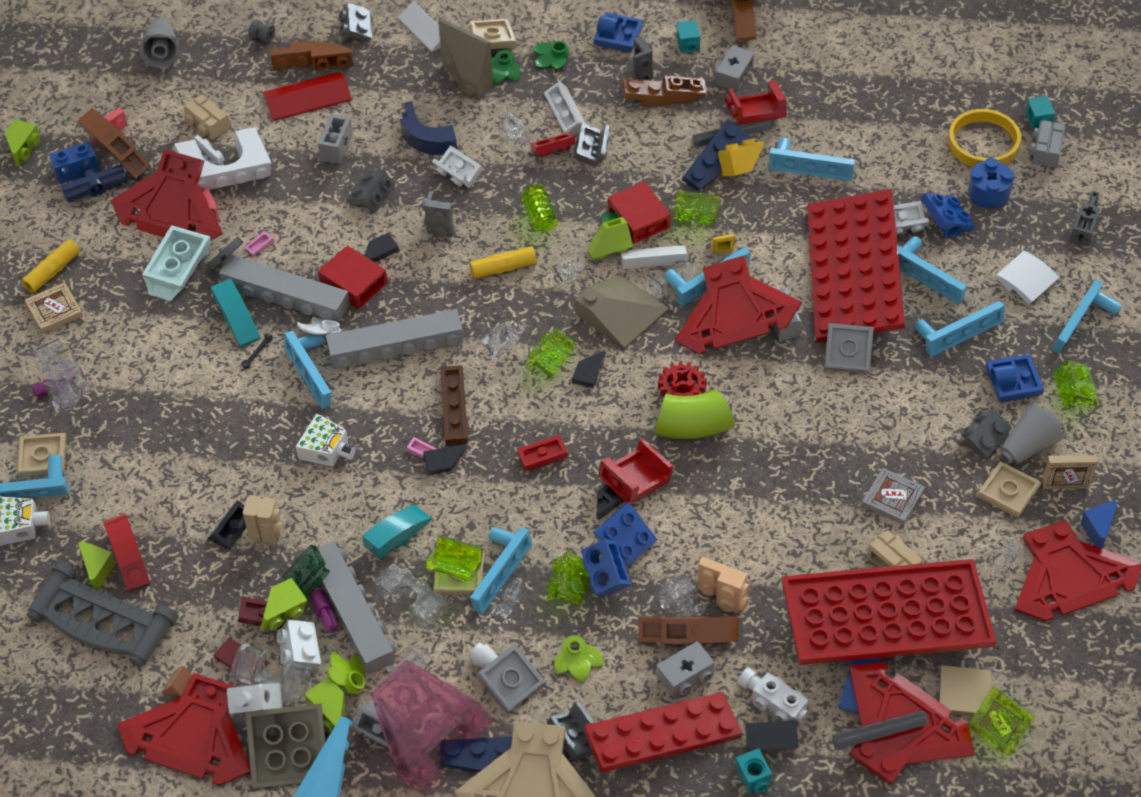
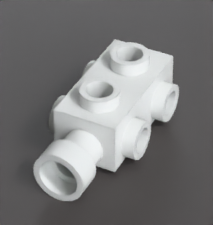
M749 667L739 677L737 684L744 689L749 688L753 691L751 699L754 700L753 704L761 711L767 709L774 714L776 721L796 720L801 724L807 717L809 712L806 710L808 699L800 691L793 690L787 686L781 678L767 672L760 679L757 677V673Z

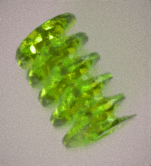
M534 184L526 188L522 193L521 199L534 230L541 232L554 229L558 224V217L544 185Z

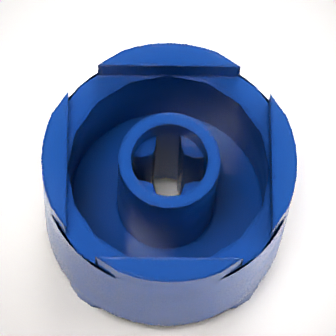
M987 158L986 161L976 164L971 171L968 192L970 199L976 205L987 208V206L998 208L1005 205L1011 195L1014 172L995 158Z

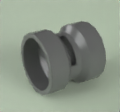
M254 19L249 26L248 36L251 39H261L262 42L270 44L275 36V25L270 23L263 24L262 21Z

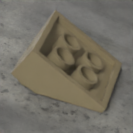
M439 18L438 26L442 64L466 95L480 99L493 85L490 41Z
M620 274L589 286L575 299L576 315L623 349H626L669 311L668 307Z
M322 703L245 712L252 789L302 783L326 743Z

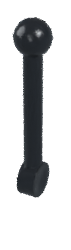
M266 334L264 340L247 360L242 361L243 368H249L252 360L267 342L272 341L273 336L271 334Z

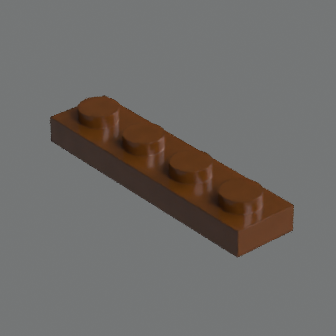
M463 365L440 367L445 445L468 443Z

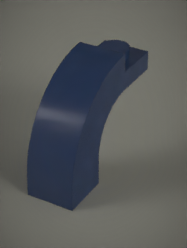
M404 103L405 111L402 112V119H400L401 133L404 140L412 148L430 155H444L450 146L457 150V140L453 125L443 127L425 126L418 121L413 103Z

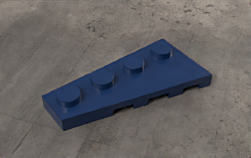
M727 119L681 180L694 190L700 191L722 174L718 151L725 150V146L738 143V146L743 145L742 141L753 139V137Z
M513 737L440 740V766L468 772H480L511 748Z

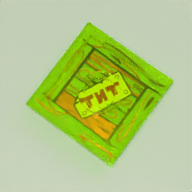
M993 686L967 727L1003 754L1010 756L1035 716Z

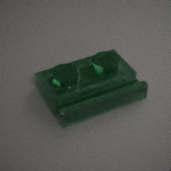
M309 545L282 577L284 581L292 578L307 599L327 577L330 570L326 569V563L318 547Z

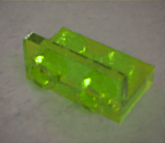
M558 328L551 334L547 331L539 341L542 343L540 348L535 346L527 356L530 360L526 366L530 368L534 364L551 378L577 344Z

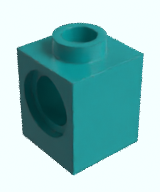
M697 21L676 22V37L680 53L699 51L701 36Z
M1048 96L1027 100L1025 114L1032 130L1039 128L1040 121L1042 120L1050 121L1053 124L1055 111Z
M759 748L736 757L735 770L748 794L754 791L761 793L771 785L772 772ZM758 772L760 775L753 776L749 773Z

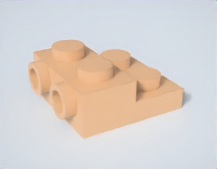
M702 556L698 565L697 589L707 596H716V605L723 611L739 613L740 610H745L749 597H746L750 584H747L748 573Z

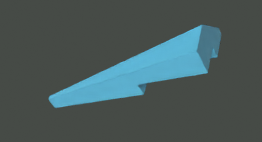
M343 716L340 717L293 797H340L345 770L343 758L345 750L349 748L347 736L349 726L353 725V721Z

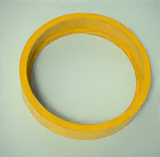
M990 109L970 110L959 115L951 124L948 137L949 148L959 161L968 166L974 167L976 164L987 159L965 152L955 141V135L958 130L973 122L996 124L1004 128L1012 137L1013 149L1002 156L994 157L998 162L1007 165L1014 160L1019 152L1021 142L1020 129L1010 117L1001 112Z

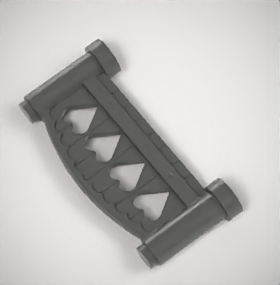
M57 561L52 567L51 576L28 608V613L26 614L34 622H39L44 618L47 619L53 626L70 638L92 648L130 655L129 661L137 667H142L143 664H146L169 626H174L179 618L178 614L166 605L159 604L152 614L75 581L76 570L63 561ZM73 598V613L71 615L65 616L63 612L55 611L57 606ZM93 607V622L91 624L85 625L83 621L75 620L77 615ZM114 616V630L112 633L106 634L103 629H96L97 624ZM134 625L135 638L132 642L127 643L124 641V638H116L119 632Z

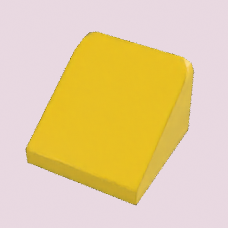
M730 234L712 238L710 245L713 253L733 251L735 235Z

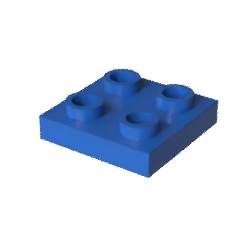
M605 12L604 15L599 17L597 32L593 39L594 45L632 53L634 38L639 37L643 28V20Z
M924 193L920 198L946 238L950 239L953 235L958 236L962 231L970 232L975 227L970 219V215L964 211L960 201L955 196Z
M1030 354L986 361L985 368L999 402L1043 395L1044 388Z
M629 502L592 532L598 541L603 539L616 540L625 568L658 540Z

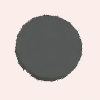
M237 236L206 265L211 270H214L240 247L243 241Z

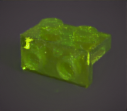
M677 190L675 207L673 209L674 217H677L680 221L697 219L703 224H710L711 221L716 222L720 195Z
M1066 360L1054 371L1053 375L1064 408L1069 409L1076 402L1089 406H1095L1100 402L1090 369L1087 365Z
M439 535L437 537L436 549L426 560V568L434 570L439 574L450 575L459 580L470 582L481 568L483 548Z
M567 551L561 557H557L552 564L553 575L547 585V600L553 601L556 597H559L576 606L583 603L589 578L588 570L583 565V558Z

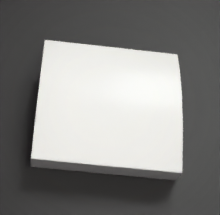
M1026 251L1019 254L995 276L1008 291L1011 292L1014 289L1028 304L1033 302L1059 278L1045 263Z

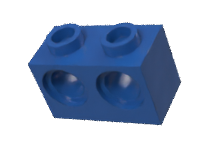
M90 142L49 154L59 184L81 178L86 171L91 169L100 172Z
M603 539L581 550L583 565L588 570L591 579L590 585L596 595L609 596L631 585L616 540ZM600 553L602 555L601 561H599Z

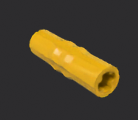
M67 239L21 280L24 288L34 294L45 283L54 278L58 272L62 271L80 253L77 244L71 239Z
M533 246L470 261L469 266L473 279H478L537 264V259Z

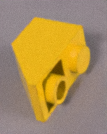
M754 138L742 141L743 145L738 146V143L725 146V150L718 151L723 176H736L752 171L764 147V141L755 142Z

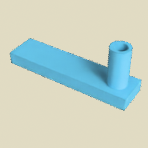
M780 138L777 149L771 148L768 170L852 181L854 159L790 151L791 142L788 138Z
M913 236L902 247L898 245L901 271L957 304L964 300L967 285L914 255L922 246L920 238Z
M744 247L721 262L745 255L749 266L750 251ZM673 269L668 270L664 275V279L677 291V302L682 307L704 294L707 290L704 273L688 282Z
M1095 279L1051 351L1060 354L1091 303L1116 316L1122 304L1099 291L1103 285L1102 282Z
M998 301L938 331H935L925 320L920 319L915 323L914 329L926 340V352L930 357H933L1003 323L1005 305Z
M293 331L287 332L284 337L285 351L321 409L330 407L331 391L305 351L323 345V335L311 334L297 338Z
M50 455L48 457V479L0 483V497L37 498L69 494V485L65 477H62V456Z
M497 527L491 529L489 540L504 545L506 548L471 595L470 599L474 611L482 615L533 545L528 529L520 527L516 534Z

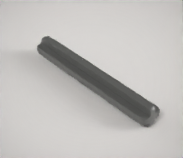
M771 120L743 125L736 124L747 134L768 130L772 127ZM719 129L693 135L692 141L694 146L698 147L709 144Z
M917 711L834 734L832 736V744L835 749L845 748L924 726L927 724L928 718L924 711Z

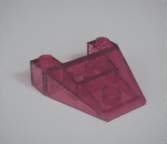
M405 660L370 693L395 769L407 785L414 789L424 791L441 774L440 770L428 756V753L454 727L462 736L477 739L494 722L480 702L409 660Z

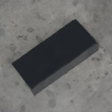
M237 500L207 539L230 550L246 529L243 516L245 505Z
M796 720L745 723L746 748L748 751L758 748L759 750L799 748Z

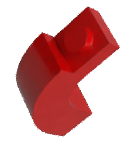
M126 513L103 520L127 591L150 583Z

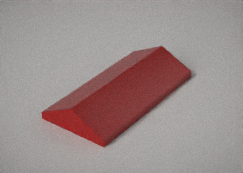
M341 71L263 91L273 121L352 101L346 79Z

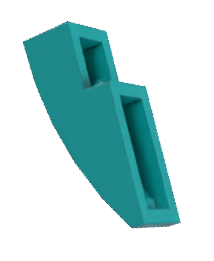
M228 279L211 286L213 298L239 346L243 347L261 339L233 281Z
M416 505L402 509L385 518L363 534L364 547L379 559H382L394 547L399 549L432 519Z

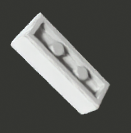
M413 1L401 13L398 19L432 53L441 48L439 26Z
M559 81L545 91L544 94L563 132H569L570 134L578 132L579 126L582 123L585 124L567 87Z
M684 245L627 250L620 253L622 269L687 264V251Z

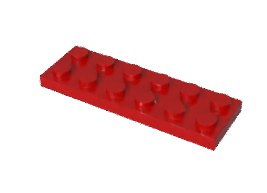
M724 692L587 724L583 730L601 773L733 741L742 736V731Z

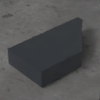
M386 233L369 241L364 256L375 263L398 252L399 246L390 234Z
M465 444L423 451L428 475L451 471L459 457L464 453Z

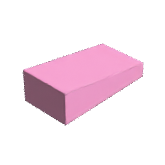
M264 231L244 248L252 256H255L275 241Z
M413 437L406 451L423 458V451L436 448Z

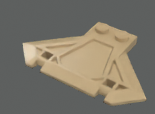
M515 721L511 748L454 792L457 797H596L563 755L565 726Z

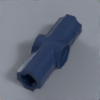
M120 164L100 172L95 169L88 170L81 179L64 184L61 188L66 201L71 202L87 195L97 197L98 194L103 195L107 188L128 180Z

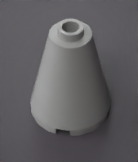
M165 18L154 19L140 43L139 51L143 61L148 62V65L151 67L168 68L179 59L180 45L171 23Z
M1032 403L1001 447V457L1005 462L1018 465L1065 437L1066 433H1061L1060 431L1063 427L1061 422L1049 409L1044 407L1041 410L1037 407L1039 403Z

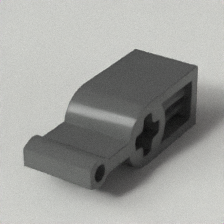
M1093 191L1090 195L1089 203L1080 207L1073 226L1070 242L1089 247L1099 215L1097 208L1099 192Z

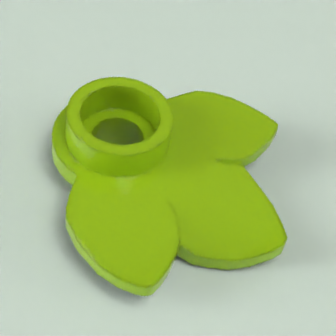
M576 635L569 636L564 640L562 651L554 660L557 674L569 671L573 678L581 683L586 681L591 667H602L604 664L600 651L594 646L586 645L585 641ZM577 644L579 646V649L573 651L570 648V645Z
M335 651L332 652L329 659L331 668L326 670L329 678L336 685L343 687L349 694H360L365 686V669L359 656L355 655L347 662Z

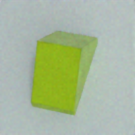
M78 542L91 585L94 589L99 590L116 565L111 551L90 543Z

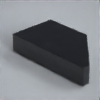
M602 351L579 361L572 377V383L594 388L605 360L606 352Z
M608 485L598 491L596 518L598 520L624 502Z

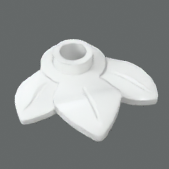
M313 316L312 324L297 322L300 330L313 335H323L326 337V335L341 332L340 324L333 320H323Z

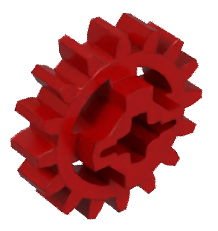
M679 361L678 366L670 363V369L664 367L663 373H659L658 389L660 390V396H665L666 394L691 396L705 393L707 387V378H704L705 372H699L698 365L692 368L691 362L683 365L682 361Z

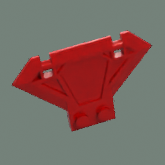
M163 149L157 172L110 200L121 224L129 226L131 222L137 223V230L160 237H165L171 225L193 231L191 230L192 225H196V230L193 232L209 236L211 241L221 236L223 232L199 185L205 161ZM136 208L140 209L139 215L135 214Z
M745 255L703 268L707 290L674 341L701 354L706 352L705 346L713 344L714 348L718 349L770 333L769 326L777 324L779 330L787 328L802 302L751 277ZM772 313L775 314V316H771V317H768V318H767V315L772 314ZM711 333V335L703 337V334Z
M1066 519L1025 533L1023 540L1034 556L1014 610L1043 621H1049L1054 619L1053 611L1059 610L1063 616L1118 596V588L1123 587L1126 592L1133 591L1141 572V562L1079 541ZM1114 575L1117 577V579L1111 580L1110 578ZM1049 598H1051V599L1053 600L1052 602H1049V603H1047V602L1045 601V600H1047V599H1049Z
M883 662L849 666L861 727L921 710L926 713L928 718L927 724L924 726L855 744L848 756L880 779L891 785L905 764L975 755L969 725L966 720L960 717L957 723L948 717L951 713L950 709L899 673L893 679L885 673L889 666ZM880 681L887 686L886 690L877 683ZM943 725L950 730V733H946L940 727Z
M193 673L181 697L117 723L127 753L136 756L139 750L145 751V760L202 780L206 773L214 775L212 783L217 785H223L250 773V765L229 715L227 688H234L235 686ZM146 736L152 738L151 742L145 741ZM213 760L220 761L219 765L212 764Z

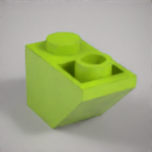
M14 119L5 131L6 140L16 166L20 167L24 160L26 161L29 158L32 149L38 146L40 142L37 125Z
M621 217L601 224L587 248V252L592 259H603L607 257V254L613 252L623 253L628 248L633 247L626 220Z
M292 578L271 588L260 626L262 632L268 629H277L283 622L289 619H297L304 613L307 599Z
M327 677L305 694L307 705L322 703L324 729L327 733H332L340 717H345L346 701L344 692Z

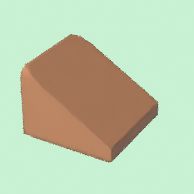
M184 666L179 667L170 676L162 693L165 695L182 696L192 674Z

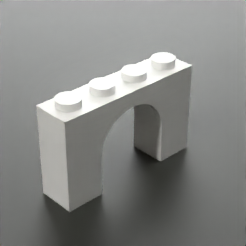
M255 127L235 131V147L240 159L230 165H215L206 161L201 155L195 140L175 143V152L205 161L199 179L202 191L206 187L209 190L271 176V161Z

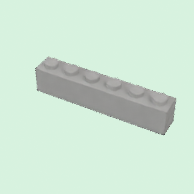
M230 255L219 272L221 282L231 279L237 290L248 297L255 296L267 303H277L286 309L299 310L305 315H314L323 320H333L339 323L350 305L349 294L346 290L235 255Z
M457 309L326 335L333 368H346L353 364H366L373 360L390 359L397 355H410L417 351L434 350L437 347L454 346L464 342L463 330Z
M333 541L309 551L310 565L329 602L333 605L334 611L367 674L369 675L395 663L393 655L396 653L395 646L391 639L387 640L384 636L386 634L384 625L381 621H376L374 617L376 616V611L371 602H366L365 597L367 596L362 584L357 585L355 581L357 577L353 567L346 565L347 558L343 549H338Z

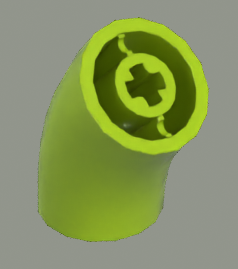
M716 389L691 396L666 394L660 409L655 436L681 440L699 439L733 429L735 423L726 400Z

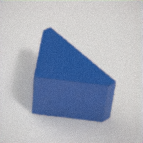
M1113 500L1088 509L1083 513L1080 524L1096 547L1103 549L1118 505L1117 501Z

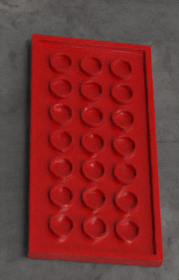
M892 189L807 204L815 338L817 343L827 342L829 323L874 327L873 334L905 329Z
M974 559L782 576L781 583L799 665L990 648L996 645L995 634Z

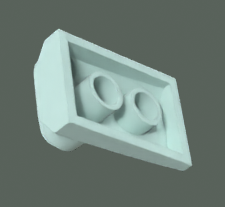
M171 225L142 274L147 285L148 294L171 301L183 289L200 260L208 256V247L211 243L210 237Z

